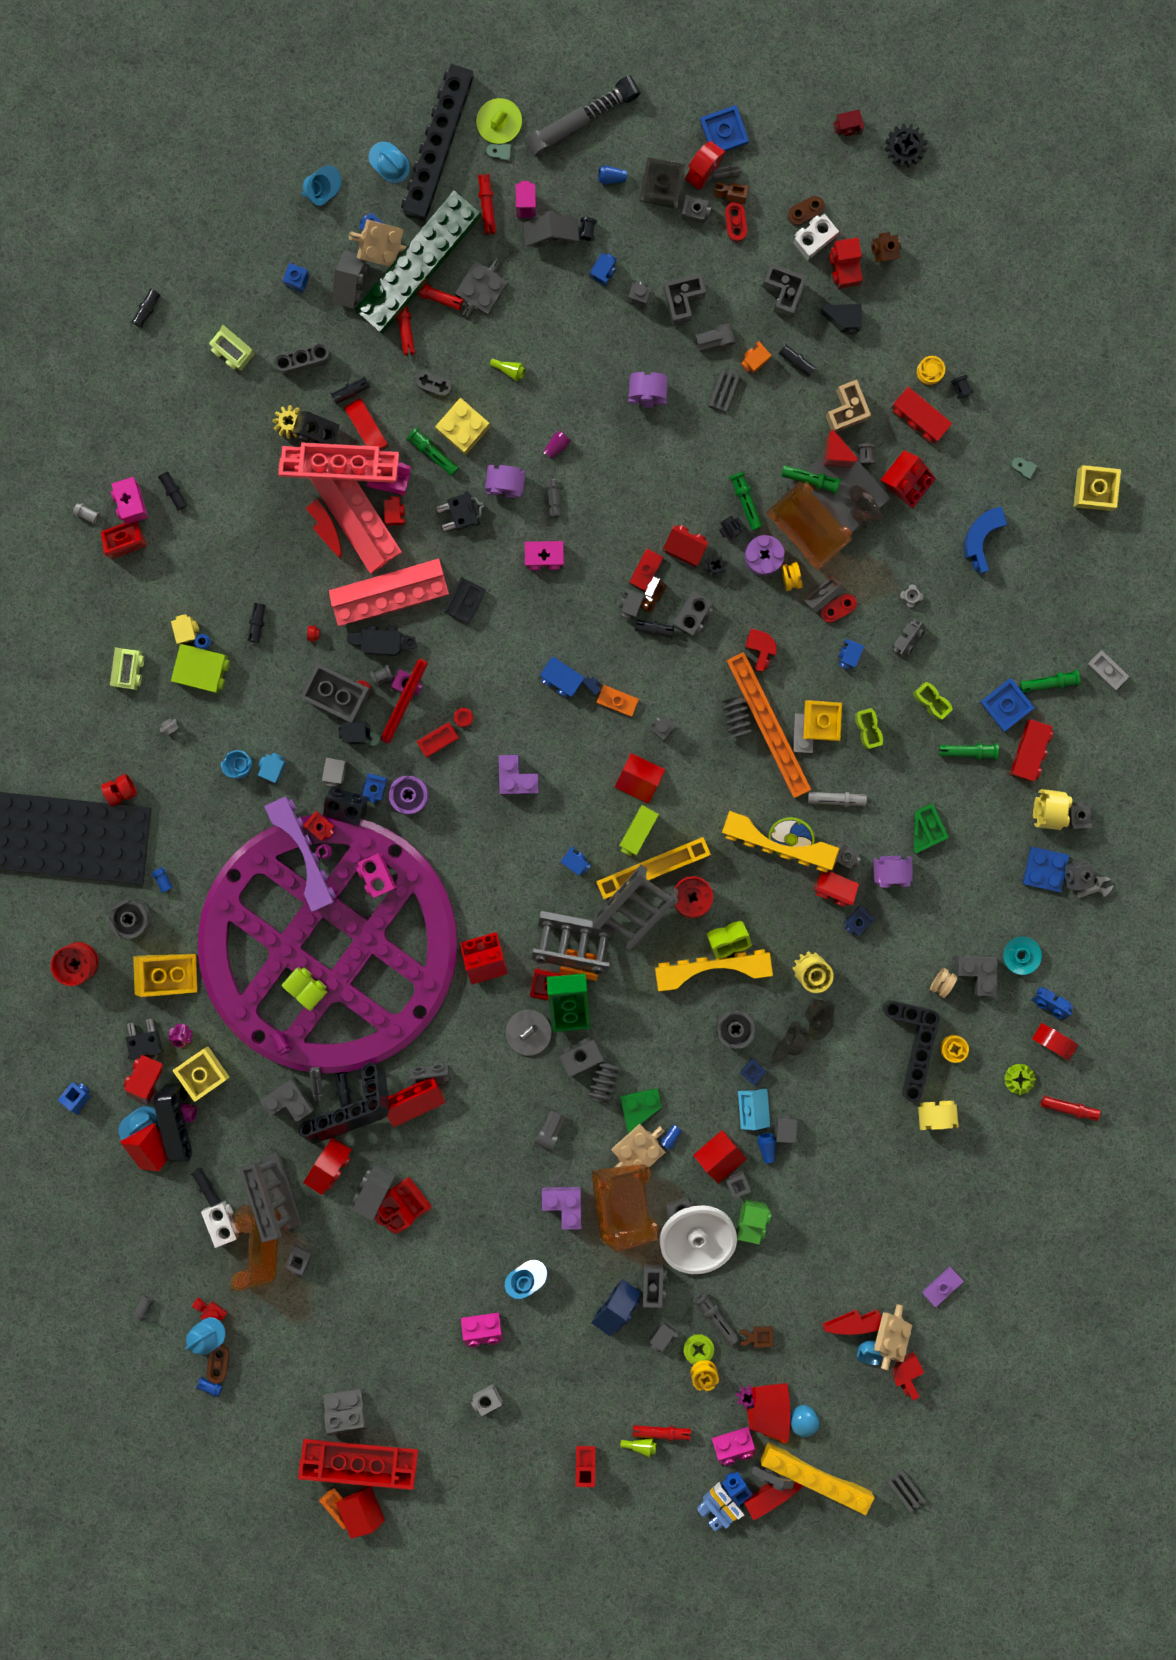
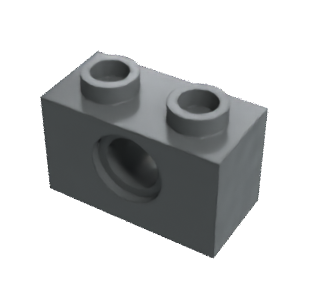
M584 1038L579 1041L580 1045L574 1048L570 1045L561 1050L562 1054H559V1057L569 1077L604 1061L594 1038ZM578 1051H584L586 1058L582 1061L577 1060L575 1054Z

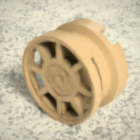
M946 968L940 970L930 987V991L939 993V996L943 999L952 990L958 977L954 973H948L949 970Z

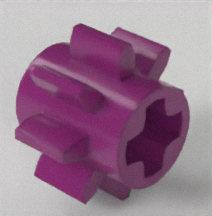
M176 1024L175 1028H170L168 1033L169 1041L178 1048L184 1047L186 1043H191L193 1035H191L192 1030H189V1027L185 1024Z
M751 1384L747 1388L741 1385V1392H736V1396L740 1397L737 1404L742 1403L745 1410L747 1406L754 1408ZM744 1394L750 1395L751 1399H744Z

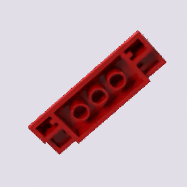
M303 1439L298 1479L414 1490L418 1449Z

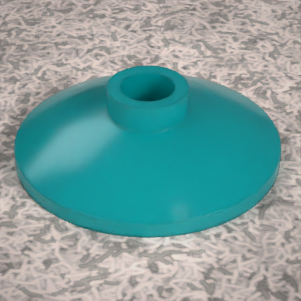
M1020 936L1013 938L1004 948V963L1013 973L1019 975L1030 974L1041 963V949L1037 942L1029 937ZM1019 952L1024 953V957L1022 959L1018 958Z

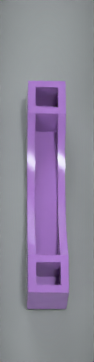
M285 796L264 806L272 824L287 832L295 840L303 853L307 870L304 896L311 911L316 912L334 904L336 894L333 888H329L326 883L328 880L327 874L324 869H320L318 865L320 859L316 852H312L310 847L313 845L309 835H305L303 832L304 823L301 817L297 818L294 812L297 810L292 799L289 800Z

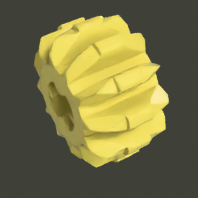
M291 405L288 406V411L281 407L283 413L280 414L276 411L275 414L279 418L273 419V422L277 424L274 429L276 431L280 430L279 435L281 437L286 434L287 439L291 438V433L300 411L299 408L293 411ZM287 419H288V420H291V419H292L293 424H292V425H291V424H288V425H287L286 420H287Z

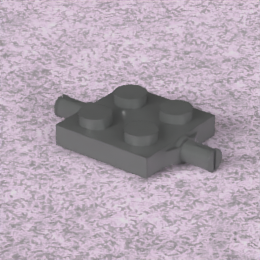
M494 259L490 268L484 267L475 261L460 284L455 295L460 299H464L466 304L461 313L463 317L465 315V318L468 319L473 309L488 315L508 281L496 273L502 263L498 259Z

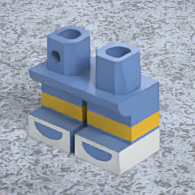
M718 1482L703 1496V1501L697 1507L702 1517L707 1516L710 1512L715 1515L709 1521L710 1526L715 1532L723 1526L727 1529L734 1520L744 1516L742 1507L740 1505L737 1507L721 1482Z

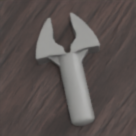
M1100 876L1095 877L1096 883L1094 887L1077 891L1078 898L1100 892L1102 897H1105L1114 886L1107 888L1100 886L1104 881L1111 879Z

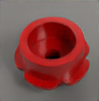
M315 624L314 626H308L307 641H313V643H315V640H319V628H316Z

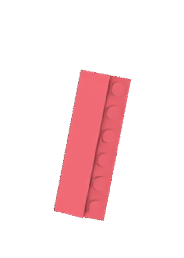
M301 443V447L282 446L278 476L396 483L398 478L399 452L379 451V447Z
M310 478L370 574L402 553L357 481Z
M435 559L329 590L337 624L340 627L426 603L449 595L440 560Z

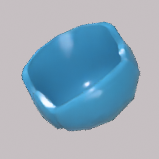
M240 750L227 753L224 761L221 762L222 772L229 778H244L250 773L252 759L246 752Z
M865 1341L859 1345L856 1356L858 1361L869 1365L880 1364L883 1357L874 1350L876 1341Z
M806 1405L797 1406L791 1411L790 1426L796 1435L803 1438L809 1437L818 1431L819 1419L813 1408Z

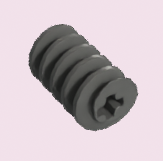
M740 697L721 701L722 703H727L723 710L729 711L724 715L725 718H730L726 725L732 726L727 732L734 734L729 739L745 736L752 732V729L746 728L750 721H744L749 716L743 713L747 706H741L746 700Z
M608 1062L598 1063L597 1065L601 1070L595 1071L599 1078H592L596 1082V1085H590L594 1092H587V1095L593 1100L609 1105L605 1099L612 1098L608 1092H614V1088L610 1085H616L617 1082L613 1078L619 1077L615 1070H622V1068Z

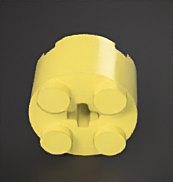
M1039 790L1038 793H1041V795L1035 798L1033 818L1037 819V823H1034L1035 826L1054 830L1068 827L1070 821L1068 810L1072 805V797L1067 796L1066 792Z
M939 1101V1105H935V1102L920 1103V1107H918L920 1130L959 1128L957 1104H954V1101Z

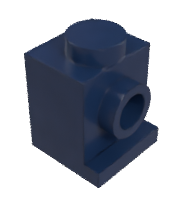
M858 906L843 923L847 925L845 929L852 936L854 934L860 936L875 919L863 907ZM857 919H861L862 924L860 926H856L855 921Z

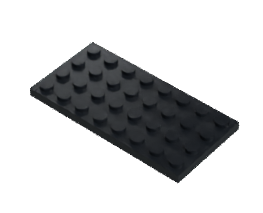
M0 792V869L144 884L152 808L119 804L111 807L108 803Z

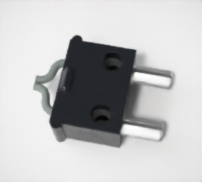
M465 491V494L447 499L448 503L437 506L438 513L450 510L454 520L442 525L444 531L453 528L461 530L473 525L479 526L478 518L482 514V508H484L483 502L480 503L476 497H471L468 491ZM473 500H475L478 505H481V506L479 507V514H478V515H477V512H476V509H475ZM458 501L459 504L457 506H454V503ZM464 519L465 522L460 524V521Z
M153 1019L146 1020L148 1033L136 1035L134 1023L127 1024L129 1037H126L129 1053L128 1059H139L141 1055L146 1057L154 1055L152 1059L156 1060L158 1054L164 1053L159 1031L154 1029Z

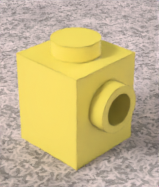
M187 615L175 617L176 620L171 621L176 644L195 642L196 632H199L197 621L187 617Z

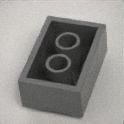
M316 663L300 698L348 722H356L372 689L322 664Z

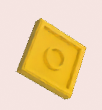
M806 700L803 739L840 741L842 703Z

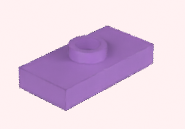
M949 1266L922 1293L937 1307L964 1281Z

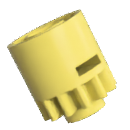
M807 951L805 956L800 954L801 959L794 961L796 963V966L793 967L795 977L809 992L820 993L827 990L833 982L832 968L816 952L811 954Z

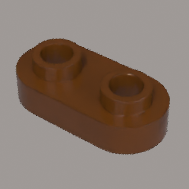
M812 196L792 206L788 212L789 222L792 225L800 226L816 216H820L825 207L824 201L818 196ZM817 203L818 208H813L812 204ZM795 212H800L801 216L796 217Z
M221 1344L209 1353L206 1375L207 1379L214 1384L221 1383L227 1375L230 1352L224 1344ZM217 1351H222L223 1356H218ZM218 1369L220 1375H215L214 1370Z

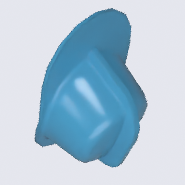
M384 141L378 142L370 149L369 162L385 180L391 183H399L409 175V161L393 144Z
M326 165L308 176L303 182L302 196H305L315 205L321 206L325 204L340 189L342 179L339 171L333 166Z
M142 1106L124 1118L118 1128L121 1140L153 1123L159 1128L155 1108Z
M530 1260L512 1271L505 1280V1290L508 1295L514 1299H523L531 1296L544 1285L547 1279L546 1267L540 1261Z
M209 1317L202 1320L187 1334L185 1350H190L194 1354H209L224 1342V1325L216 1318Z

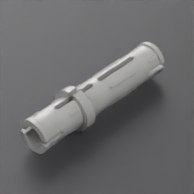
M808 792V804L866 807V794Z

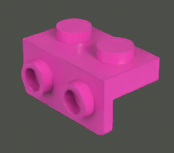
M398 463L396 483L368 481L367 487L405 496L411 467L404 463Z
M499 1313L461 1318L465 1346L473 1348L484 1343L494 1345L498 1344L499 1341H503Z
M748 1427L712 1438L720 1465H732L735 1463V1460L741 1458L742 1460H748L756 1454Z

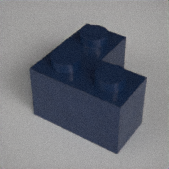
M622 1279L615 1286L608 1300L599 1308L591 1323L608 1336H611L615 1331L618 1333L622 1326L630 1321L632 1317L631 1311H634L640 1303L638 1298L641 1292Z

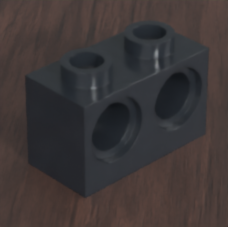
M299 411L292 433L298 435V439L304 442H309L310 440L317 444H334L340 425L311 412ZM307 423H308V425H309V430H308V431H306V424H307ZM323 430L325 431L324 439L322 437Z
M365 722L342 723V727H339V739H342V742L346 744H371V725Z
M331 787L325 796L323 815L360 826L366 815L368 797L351 793L341 788Z

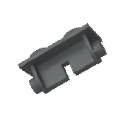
M916 619L909 621L903 630L907 638L900 635L893 645L892 651L898 655L900 653L903 659L910 656L914 652L917 641L921 640L925 635L926 627L923 622H919Z
M436 1064L431 1067L419 1066L410 1069L411 1085L432 1077L435 1078L438 1084H446V1081H450L448 1064Z

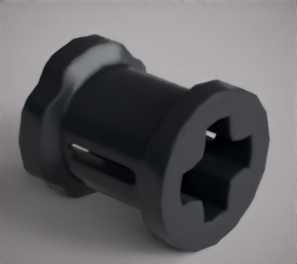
M581 217L580 222L582 224L579 239L594 241L595 236L593 233L597 220L590 217Z
M967 375L960 376L951 381L958 393L957 399L974 393L969 387Z

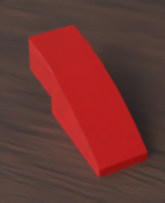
M361 398L344 407L366 446L379 447V451L389 447Z
M316 498L305 508L318 522L313 529L341 559L343 554L338 532L328 512Z
M878 1309L860 1316L858 1310H854L827 1321L822 1326L825 1332L835 1334H864L879 1330L882 1317Z
M769 1482L760 1487L759 1491L753 1493V1496L745 1501L744 1504L752 1519L755 1520L785 1502L803 1487L801 1484L794 1482L792 1489L781 1491L775 1489L773 1484Z

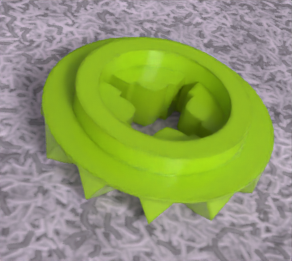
M1024 1064L1011 1066L1006 1071L1004 1077L1006 1087L1012 1093L1019 1095L1028 1093L1034 1088L1036 1080L1033 1070ZM1020 1071L1022 1077L1028 1079L1022 1081L1021 1087L1019 1085V1082L1012 1080L1019 1077Z
M694 1334L687 1338L684 1344V1355L690 1363L695 1364L702 1360L710 1361L713 1357L714 1345L709 1337L703 1334ZM703 1344L702 1350L704 1354L700 1352L694 1354V1345L700 1346Z

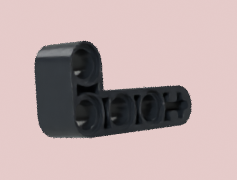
M182 1084L164 1085L155 1094L153 1101L169 1162H188L192 1157V1148L181 1104L187 1099L188 1092Z

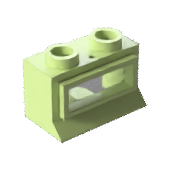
M222 325L220 331L209 343L212 347L211 351L220 358L222 355L227 359L225 363L233 370L237 368L242 371L255 355L253 349L224 325Z
M115 647L110 686L137 690V686L141 685L142 676L139 675L140 667L144 665V656H142L141 651Z

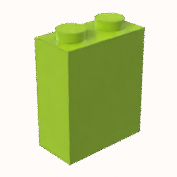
M180 644L171 681L219 693L224 688L225 679H223L224 671H228L230 661L227 660L228 656Z
M641 805L619 844L622 847L621 851L629 856H632V854L637 855L659 814Z

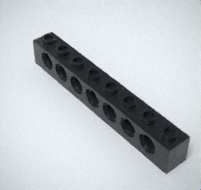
M454 64L450 65L449 70H445L443 77L445 83L443 88L440 87L437 99L439 101L437 106L434 105L432 109V122L426 127L425 135H427L425 142L421 143L419 149L421 156L419 161H415L413 167L415 174L413 179H409L407 185L409 192L407 197L404 196L401 203V208H403V213L406 216L424 222L427 220L474 79L472 70ZM453 85L460 87L457 91L450 90V87ZM447 103L454 105L451 109H445L444 106ZM441 121L448 123L444 128L439 127L438 124ZM436 139L442 141L438 146L432 145V142ZM428 158L436 159L433 164L426 163ZM422 176L430 178L427 182L420 181ZM422 194L424 197L422 200L416 201L414 196Z

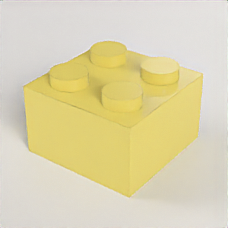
M460 398L435 428L437 432L466 456L488 431L490 423Z
M1085 465L1078 468L1073 507L1104 511L1116 509L1121 469Z
M209 1046L172 1070L194 1102L230 1078Z

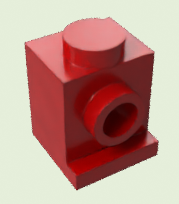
M389 497V500H384L386 526L406 525L405 519H402V516H405V506L401 505L400 497Z
M315 811L303 825L321 841L324 839L328 840L335 832L333 830L335 825L318 811ZM319 823L323 825L322 831L317 830Z

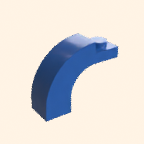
M1002 506L982 514L967 531L964 541L965 559L973 557L972 567L974 571L978 572V575L989 571L983 552L985 536L990 531L1007 525Z

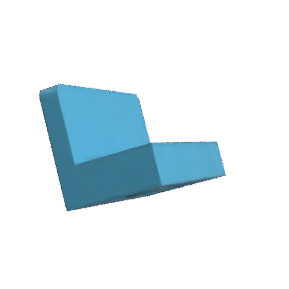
M768 1090L738 1091L741 1129L758 1130L770 1127Z

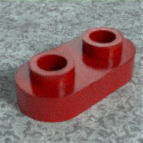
M732 202L727 205L725 210L727 234L733 242H740L744 240L747 234L745 210L742 204ZM737 211L738 215L732 216L731 212ZM739 230L741 234L735 235L733 231Z
M844 594L827 603L821 609L820 616L827 623L835 622L854 611L857 601L853 595ZM845 600L850 601L849 607L844 605ZM827 610H833L834 615L829 616Z

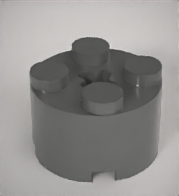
M134 899L121 901L114 905L109 916V926L113 933L126 939L142 936L152 924L151 912L147 905ZM129 916H133L132 922L127 921Z
M736 1008L729 1009L723 1012L717 1019L715 1026L716 1034L726 1047L740 1049L752 1042L755 1035V1024L745 1011ZM732 1025H735V1026L740 1025V1026L738 1027V1029H739V1032H738V1033H736L735 1031H734V1032H731V1031H732Z

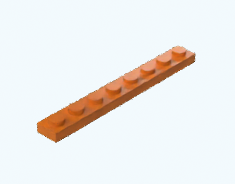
M742 652L726 660L793 798L810 791L811 788L745 653Z

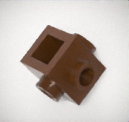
M890 232L880 233L879 238L872 239L871 249L875 255V263L900 258L901 243L898 235H890Z

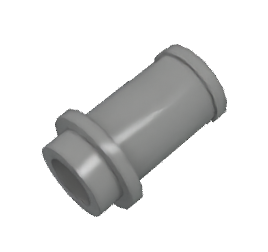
M77 503L74 507L73 514H75V517H81L93 524L96 523L99 512L85 507L83 503Z

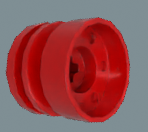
M695 876L686 877L675 886L678 890V902L674 907L683 917L690 919L700 918L711 908L713 892L710 885L702 878ZM693 893L696 894L698 901L690 903L687 896H692Z
M73 942L57 950L50 962L54 978L66 986H76L88 980L96 973L99 965L95 949L84 942ZM74 961H80V964H74Z

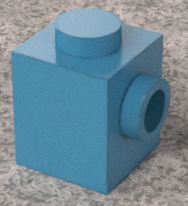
M274 752L272 756L266 754L259 762L258 767H260L258 776L278 783L287 762L282 760L283 756Z

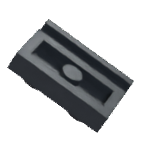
M461 577L444 612L469 624L486 589Z

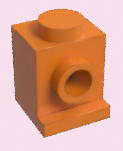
M760 341L756 343L755 350L751 348L744 354L745 358L740 364L746 372L750 371L754 374L772 356Z

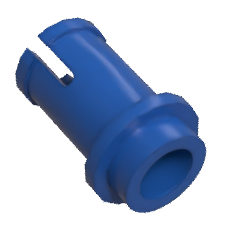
M200 634L195 638V645L199 649H207L211 645V640L207 635ZM202 639L206 640L204 645L201 644Z
M162 867L152 872V878H155L161 893L173 888L165 874L166 870H163Z
M672 1124L664 1139L661 1138L662 1142L660 1144L669 1150L672 1147L674 1148V1143L683 1131Z
M201 1377L196 1389L212 1394V1397H218L223 1386L220 1383H211L209 1380Z

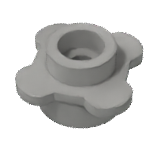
M913 584L906 591L900 593L901 599H904L910 608L914 607L917 601L923 599V594Z
M168 719L161 724L160 733L163 732L166 736L177 730V720Z

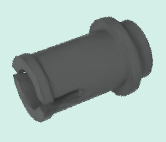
M142 1295L136 1309L132 1311V1317L143 1321L147 1317L146 1313L153 1299Z

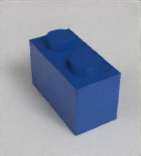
M553 656L540 674V677L543 678L541 680L542 683L550 688L552 685L558 688L557 692L565 698L568 696L572 698L585 677Z

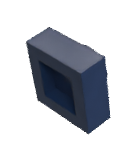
M587 676L582 681L595 696L601 691L599 688L601 684L594 677L590 679Z
M751 1058L739 1073L751 1084L755 1085L766 1073V1070Z

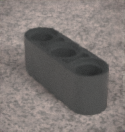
M315 344L280 354L275 358L274 364L281 374L288 375L324 365L330 361L331 354L324 344ZM320 350L326 351V355L323 358H317V353ZM300 356H307V361L299 363L298 359ZM282 361H289V365L286 368H280Z

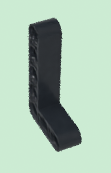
M888 1000L883 1004L882 1008L886 1016L918 1024L902 1089L903 1096L908 1101L917 1102L923 1094L940 1017L936 1011L929 1008ZM891 1004H895L897 1007L894 1014L888 1013V1007ZM914 1009L915 1016L911 1019L907 1018V1011ZM928 1013L934 1015V1019L930 1023L925 1021V1016ZM923 1032H929L930 1037L927 1041L921 1040ZM921 1050L925 1051L924 1059L917 1060L916 1054ZM916 1069H920V1077L914 1079L912 1077V1072ZM911 1088H916L917 1090L914 1097H908V1090Z
M372 1062L365 1064L361 1070L363 1100L302 1122L298 1128V1134L308 1142L316 1144L384 1119L389 1113L385 1072Z

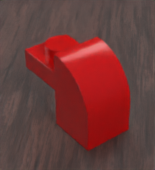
M712 141L703 145L688 166L690 169L685 180L697 189H703L710 173L719 167L725 151Z
M751 628L745 649L759 652L754 671L762 673L769 666L770 658H767V656L776 655V644L769 634Z
M1043 1023L1040 1024L1032 1040L1068 1061L1078 1046L1073 1040Z
M914 1352L905 1355L903 1362L895 1363L893 1380L897 1387L902 1385L901 1387L906 1397L910 1395L912 1400L919 1398L911 1380L924 1374V1371Z
M576 1446V1487H595V1446Z

